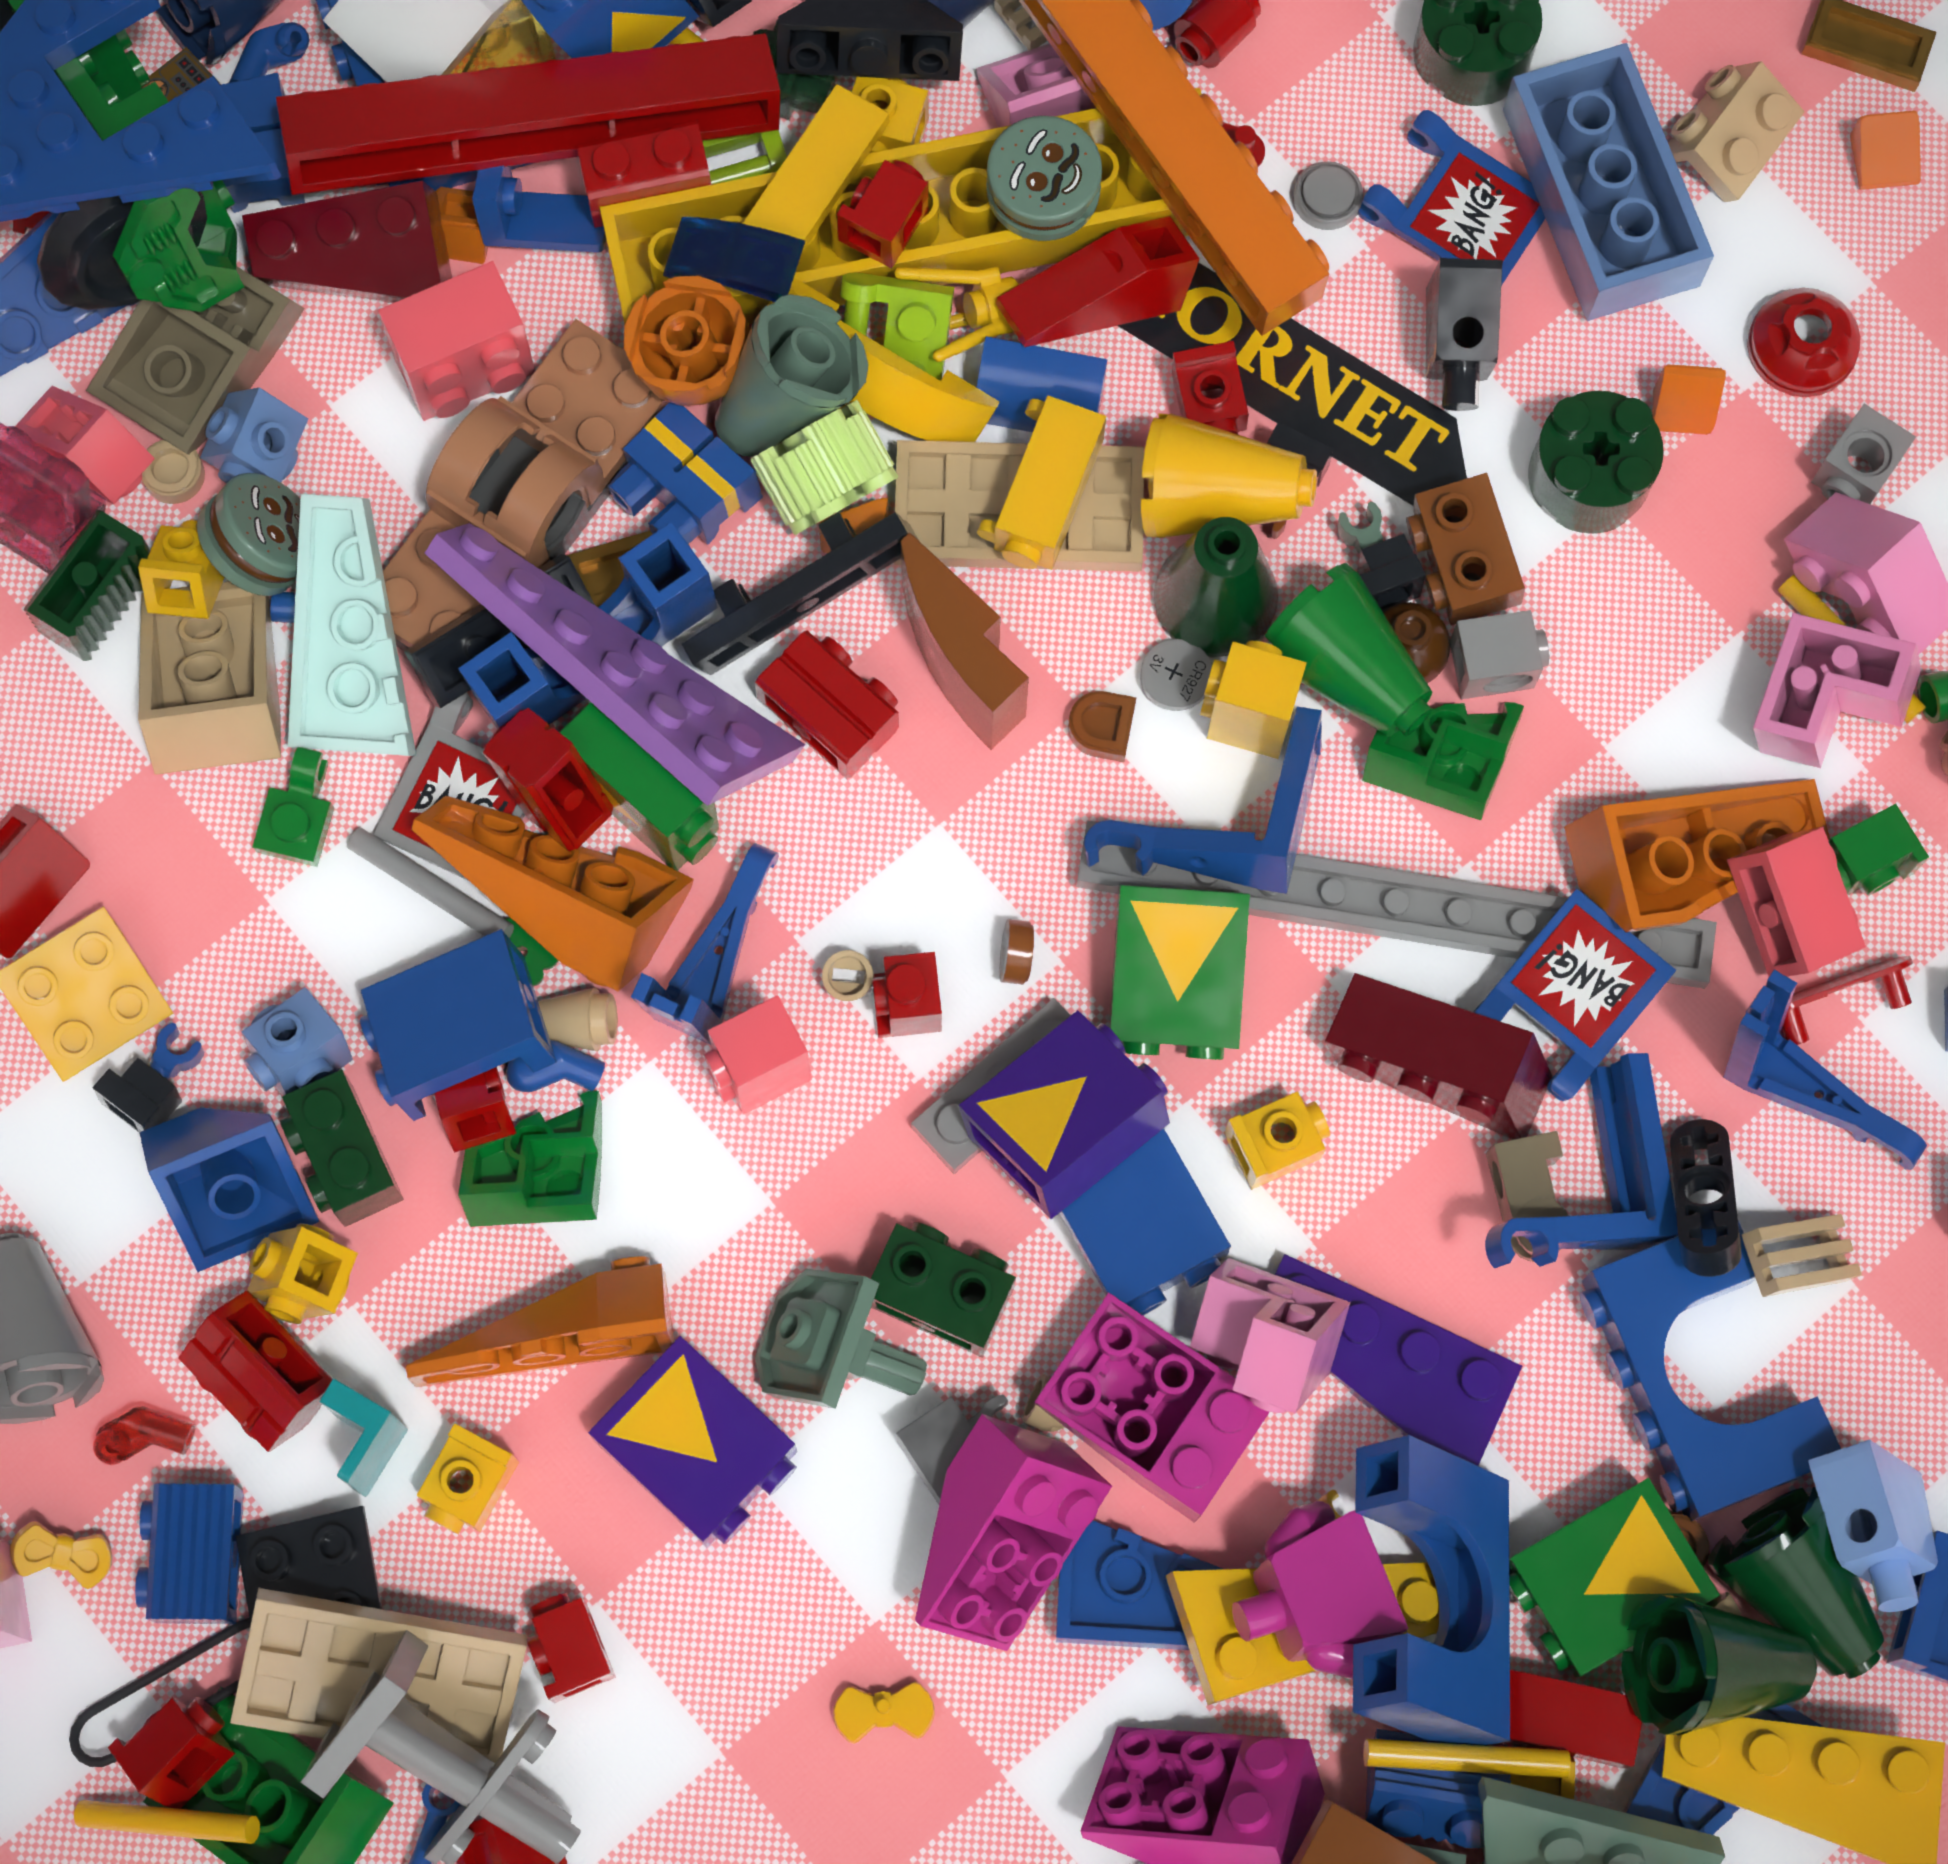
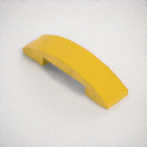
M788 273L785 274L768 304L775 303L779 297L791 294L811 297L833 308L835 311L840 306V304ZM839 320L837 324L850 339L855 333L858 335L864 345L869 364L866 383L849 403L858 400L862 409L867 414L896 429L926 441L976 442L1000 401L946 370L941 380H938Z

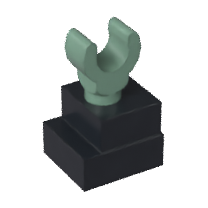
M1373 501L1368 502L1366 518L1370 526L1363 529L1352 526L1347 514L1341 512L1337 524L1338 534L1345 543L1354 546L1357 553L1360 554L1357 572L1381 610L1394 604L1408 602L1421 597L1426 577L1424 569L1416 553H1413L1404 533L1383 541L1380 531L1382 514L1376 503Z

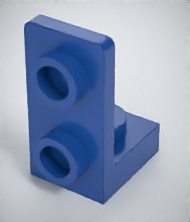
M502 165L478 170L472 201L485 246L600 253L604 250L606 243L603 226L594 227L588 196L522 192L521 179L513 178L510 166L504 167Z

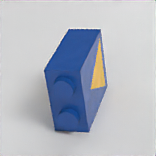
M521 0L547 34L571 58L664 47L699 17L687 0Z

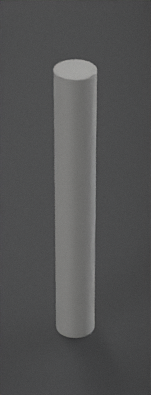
M361 827L351 835L347 844L349 850L483 936L502 929L509 938L511 937L514 930L512 923Z

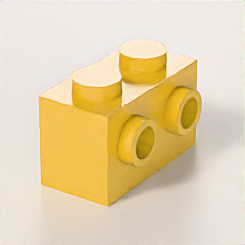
M1248 641L1244 645L1232 642L1227 662L1214 659L1206 685L1205 697L1200 711L1201 716L1211 718L1206 739L1279 759L1307 662L1282 656L1283 652L1269 643Z

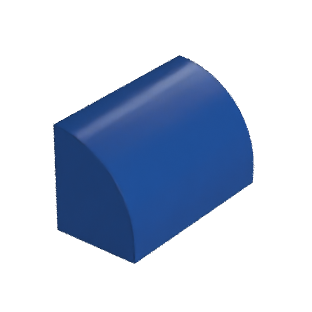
M986 336L976 388L1000 401L987 424L1033 433L1037 421L1028 417L1025 414V410L1030 399L1045 401L1047 395L1099 413L1105 387L1108 359L1035 345L1024 347L1019 342Z

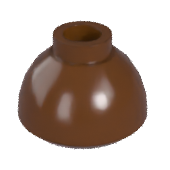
M1398 603L1383 609L1382 612L1426 682L1429 683L1434 680L1445 668L1450 654V636L1443 620L1433 610L1418 603Z

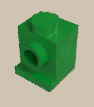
M1896 803L1833 836L1829 840V844L1836 855L1837 867L1847 895L1863 888L1867 896L1873 895L1888 887L1900 877L1904 880L1914 875L1929 858V855Z

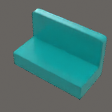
M333 1378L319 1402L340 1421L362 1433L338 1471L337 1477L354 1491L367 1497L408 1429L390 1411Z

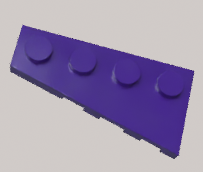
M1284 1254L1275 1275L1351 1302L1330 1374L1351 1390L1349 1393L1369 1409L1372 1407L1402 1432V1436H1413L1479 1466L1523 1366Z

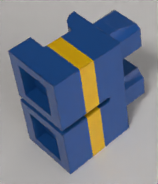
M671 402L623 448L627 465L620 470L608 485L613 500L633 517L656 497L665 508L648 523L651 533L654 534L672 521L688 544L698 536L709 545L716 537L720 524L738 509L746 513L763 498L756 471L718 436L714 438L713 432L684 406Z

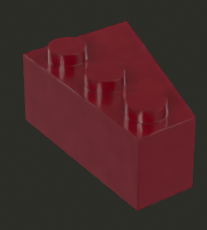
M423 180L242 215L253 277L272 287L344 297H360L394 303L452 278L445 234L441 224L438 195Z
M1354 973L1325 1039L1326 1045L1338 1063L1337 1068L1344 1074L1368 1083L1373 1082L1375 1079L1397 1089L1412 1099L1432 1104L1512 1140L1528 1136L1546 1094L1547 1084L1553 1077L1534 1032Z

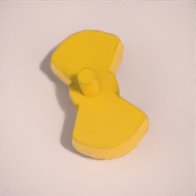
M33 1521L17 1532L10 1545L12 1565L17 1574L22 1577L29 1576L47 1567L60 1571L68 1570L82 1587L90 1589L106 1577L112 1566L113 1555L111 1547L102 1534L74 1539L73 1536L66 1533L55 1535L39 1522Z
M916 1681L907 1684L892 1694L891 1692L881 1691L872 1695L858 1688L848 1686L839 1695L833 1707V1720L837 1730L848 1743L853 1744L859 1742L875 1727L889 1728L893 1725L913 1738H922L931 1727L935 1716V1705L931 1695Z

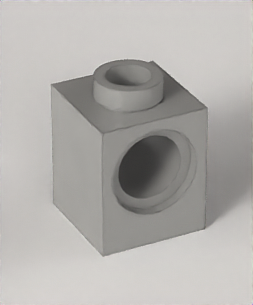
M1864 403L1823 461L1811 483L1821 488L1822 494L1827 500L1837 492L1871 504L1917 436ZM1857 456L1863 458L1870 464L1873 472L1866 473L1856 470L1850 464L1848 457Z
M1531 610L1457 621L1450 638V648L1461 700L1534 689L1544 669L1543 667L1549 666L1550 654L1547 636L1543 629L1535 630Z

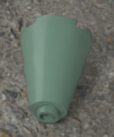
M789 294L779 297L773 304L766 305L757 314L741 351L727 394L723 396L715 415L714 423L718 436L734 452L743 456L754 457L772 446L775 447L785 439L801 431V429L849 403L866 383L869 364L864 345L856 333L850 339L837 323L842 316L833 308L811 297Z

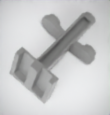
M406 1630L399 1639L382 1675L380 1676L374 1671L358 1691L341 1727L333 1723L328 1729L301 1783L321 1798H324L364 1746H367L461 1804L428 1846L423 1856L426 1860L433 1864H437L440 1860L445 1864H454L474 1837L475 1832L468 1827L479 1815L540 1852L555 1864H558L572 1848L581 1830L571 1823L572 1815L511 1775V1772L522 1758L533 1764L550 1744L557 1731L548 1724L550 1716L537 1709L524 1723L495 1763L421 1714L405 1698V1694L428 1649L427 1644Z

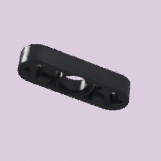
M1707 1119L1691 1120L1677 1127L1670 1138L1681 1259L1684 1266L1690 1272L1699 1276L1714 1277L1733 1270L1739 1264L1742 1256L1729 1134L1724 1126L1715 1121ZM1707 1149L1709 1164L1696 1165L1695 1150ZM1701 1190H1714L1722 1194L1718 1200L1708 1204H1698L1688 1199L1692 1194ZM1715 1228L1716 1245L1704 1246L1702 1229Z

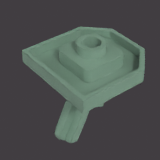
M807 1268L776 1296L755 1355L762 1392L777 1399L833 1409L837 1407L846 1379L864 1378L906 1395H915L924 1382L927 1363L922 1358L875 1341L876 1334L864 1329L879 1286L878 1282L861 1275Z

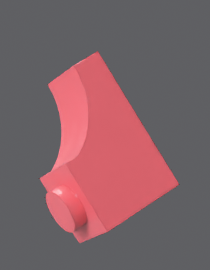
M53 385L11 430L27 447L38 452L62 469L86 492L112 504H115L121 497L130 494L138 487L142 481V473L155 460L107 409Z

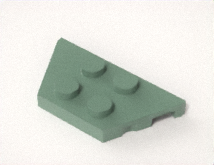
M1483 1776L1478 1783V1793L1482 1808V1824H1480V1842L1484 1857L1482 1864H1721L1726 1857L1719 1836Z

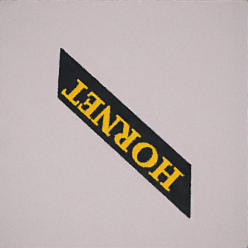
M1201 263L1197 265L1181 311L1118 325L1124 331L1172 360L1174 352L1234 341L1244 395L1249 407L1276 423L1280 422L1334 448L1333 458L1413 507L1415 494L1467 479L1457 419L1292 318L1261 336L1216 272Z

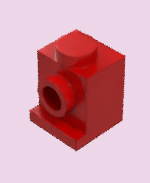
M884 160L874 178L865 176L860 181L851 199L850 207L842 204L837 212L838 241L892 269L928 211V182L911 165L900 160H893L892 162Z
M1234 341L1174 352L1172 378L1181 417L1235 434L1247 430L1249 412L1237 364ZM1222 388L1223 394L1215 399L1207 398L1202 394V391Z
M935 951L884 957V973H874V978H872L878 1038L942 1032V1010Z
M497 1067L434 1093L439 1115L454 1153L517 1134L505 1101L506 1096Z
M562 1593L538 1602L529 1608L533 1616L531 1620L537 1635L527 1638L528 1647L541 1677L552 1672L556 1681L543 1687L549 1701L555 1704L616 1678L588 1604L582 1597L570 1602L568 1594Z
M172 1697L160 1710L153 1713L146 1720L143 1727L127 1743L116 1738L107 1747L139 1793L168 1808L181 1809L235 1754L219 1732L225 1726L224 1720L212 1706L200 1697H195L188 1705Z

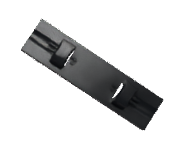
M894 512L857 535L847 518L843 519L841 513H836L818 525L831 552L753 600L750 599L743 585L737 584L734 579H730L715 588L713 591L716 601L725 617L681 644L691 663L707 674L713 675L901 559V540L909 532L918 539L911 525L906 520L904 521L898 513Z

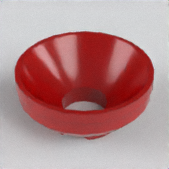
M1802 287L1776 294L1761 307L1748 331L1747 348L1755 371L1771 387L1791 396L1813 397L1833 391L1847 379L1854 369L1859 356L1861 336L1857 321L1842 301L1832 294L1819 289ZM1803 315L1817 316L1825 322L1828 328V338L1820 343L1805 342L1797 335L1794 321Z

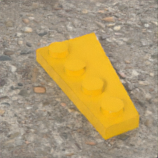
M1428 1562L1382 1564L1409 1628L1403 1634L1409 1633L1421 1639L1437 1634L1439 1599L1435 1580ZM1257 1568L1172 1571L1165 1575L1207 1705L1317 1671L1306 1660L1288 1661L1283 1655L1275 1632L1250 1641H1245L1240 1636L1233 1619L1232 1605L1234 1602L1259 1594L1253 1574Z
M1740 1717L1681 1735H1665L1661 1777L1663 1779L1741 1809L1754 1812L1886 1864H1937L1945 1742Z

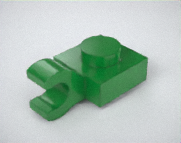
M297 747L291 765L288 792L269 787L252 846L256 853L318 868L334 812V806L331 802L318 799L329 763L327 760L322 759V752Z

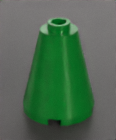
M1347 563L1337 565L1326 572L1334 581L1320 591L1312 584L1306 587L1282 611L1268 629L1265 637L1283 652L1282 656L1307 662L1301 681L1302 684L1386 736H1391L1398 731L1404 736H1408L1431 714L1432 708L1427 702L1433 692L1359 573Z

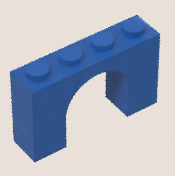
M672 521L619 557L624 578L616 591L598 607L643 638L653 641L661 647L718 608L709 572ZM512 632L458 668L476 700L497 729L509 722L520 710L523 711L527 708H530L550 725L587 699L531 648H523Z
M1739 1220L1742 1256L1739 1264L1726 1274L1705 1277L1690 1272L1684 1266L1681 1259L1679 1237H1675L1594 1269L1581 1281L1585 1291L1580 1292L1579 1297L1584 1314L1594 1329L1602 1328L1612 1350L1606 1353V1361L1612 1378L1619 1389H1629L1638 1410L1637 1413L1632 1415L1636 1433L1647 1451L1655 1449L1665 1474L1659 1476L1663 1495L1673 1512L1682 1511L1683 1515L1688 1516L1691 1521L1698 1520L1812 1474L1808 1460L1841 1449L1818 1396L1751 1423L1728 1425L1707 1420L1691 1411L1678 1398L1668 1380L1664 1364V1348L1668 1332L1678 1315L1692 1307L1748 1286L1756 1280L1742 1239L1744 1231ZM1715 1228L1702 1229L1704 1246L1716 1245Z
M1410 1435L1356 1448L1355 1513L1403 1533L1420 1549L1428 1562L1435 1580L1439 1599V1625L1434 1643L1406 1633L1353 1644L1352 1712L1431 1742L1491 1745L1510 1741L1509 1480Z

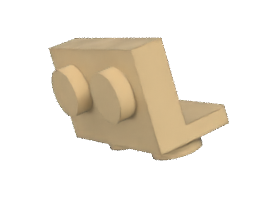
M1762 61L1738 66L1727 65L1718 70L1707 81L1705 85L1707 93L1695 109L1683 115L1671 130L1673 138L1668 144L1675 161H1688L1724 202L1737 201L1742 197L1805 113Z

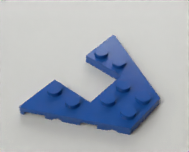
M24 0L1 30L0 222L28 218L40 211H49L55 214L80 210L78 202L119 196L122 203L166 197L182 188H189L196 192L212 190L213 181L265 173L270 181L280 178L281 174L273 158L214 76L103 141L95 132L54 70L160 9L161 6L158 0Z

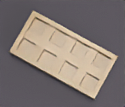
M897 440L896 473L898 478L896 479L895 512L911 525L919 541L947 567L1025 569L1004 559L1002 552L994 550V543L981 538L977 534V530L983 519L998 521L1028 444ZM1101 445L1053 567L1054 570L1142 572L1143 527L1141 498H1144V478H1142L1144 447ZM901 559L894 562V565L901 566ZM1037 566L1036 569H1047V568H1044V567H1041V566Z
M258 1588L230 1723L323 1739L333 1723L341 1727L358 1691L375 1671L380 1676L382 1675L399 1639L408 1630L427 1644L428 1649L405 1694V1698L421 1714L495 1763L503 1753L527 1648V1635Z

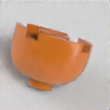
M701 276L673 277L662 282L665 288L655 291L649 298L644 294L635 302L625 323L624 349L637 378L660 399L680 406L704 405L725 396L733 380L741 351L750 331L740 304L721 283Z

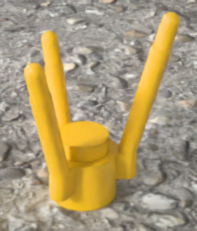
M898 267L895 269V277L901 280L975 284L972 291L966 292L963 296L964 312L951 316L949 330L967 325L972 329H980L936 350L933 353V359L936 362L946 360L985 342L986 336L993 338L1014 332L997 307L996 301L999 296L1018 286V283L1012 276L1001 278L998 267L978 271L922 267ZM885 335L875 338L874 341L884 346Z

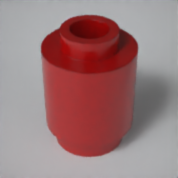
M1198 0L1174 24L1177 50L1186 61L1195 66L1203 65L1209 68L1218 66L1255 29L1256 19L1261 14L1259 0Z

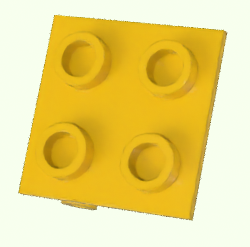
M104 906L0 969V989L62 1082L67 1081L174 1014L126 941L127 939L114 919L110 917Z

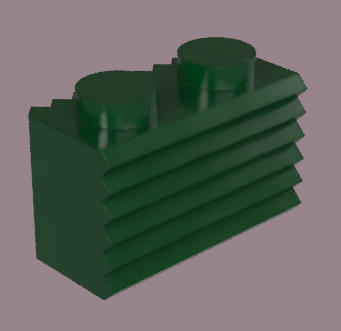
M97 510L23 609L32 621L31 623L38 629L37 631L80 660H93L91 652L100 650L99 642L107 640L106 632L115 630L113 622L122 620L121 612L129 610L128 602L137 600L135 592L143 591L138 566L141 558L147 559L150 553V549L143 536L105 512Z

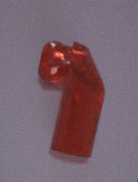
M136 1406L109 1420L99 1428L93 1441V1452L100 1462L107 1465L120 1464L122 1461L130 1459L152 1445L184 1455L192 1443L196 1425L146 1406Z

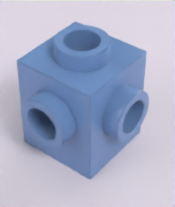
M260 387L228 393L223 406L215 411L207 424L205 435L208 440L200 458L219 469L218 477L225 483L243 473L263 474L282 482L291 473L297 462L298 451L296 447L309 418Z
M306 987L280 1005H271L263 1009L256 1015L251 1025L241 1031L251 1054L243 1062L256 1082L266 1092L275 1086L284 1096L337 1072L353 1060L342 1030Z

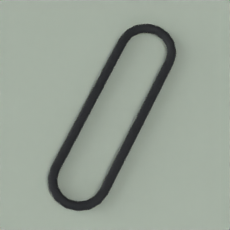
M247 1618L236 1622V1624L229 1626L87 1708L77 1717L71 1727L69 1736L71 1752L78 1762L89 1767H104L117 1762L112 1753L103 1757H91L82 1750L79 1741L80 1733L89 1719L242 1630L250 1628V1619ZM239 1679L207 1697L204 1701L210 1706H214L233 1695L237 1691Z

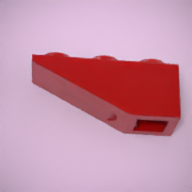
M1171 216L1122 226L997 298L996 305L1022 345L1029 347L1181 311L1200 258Z

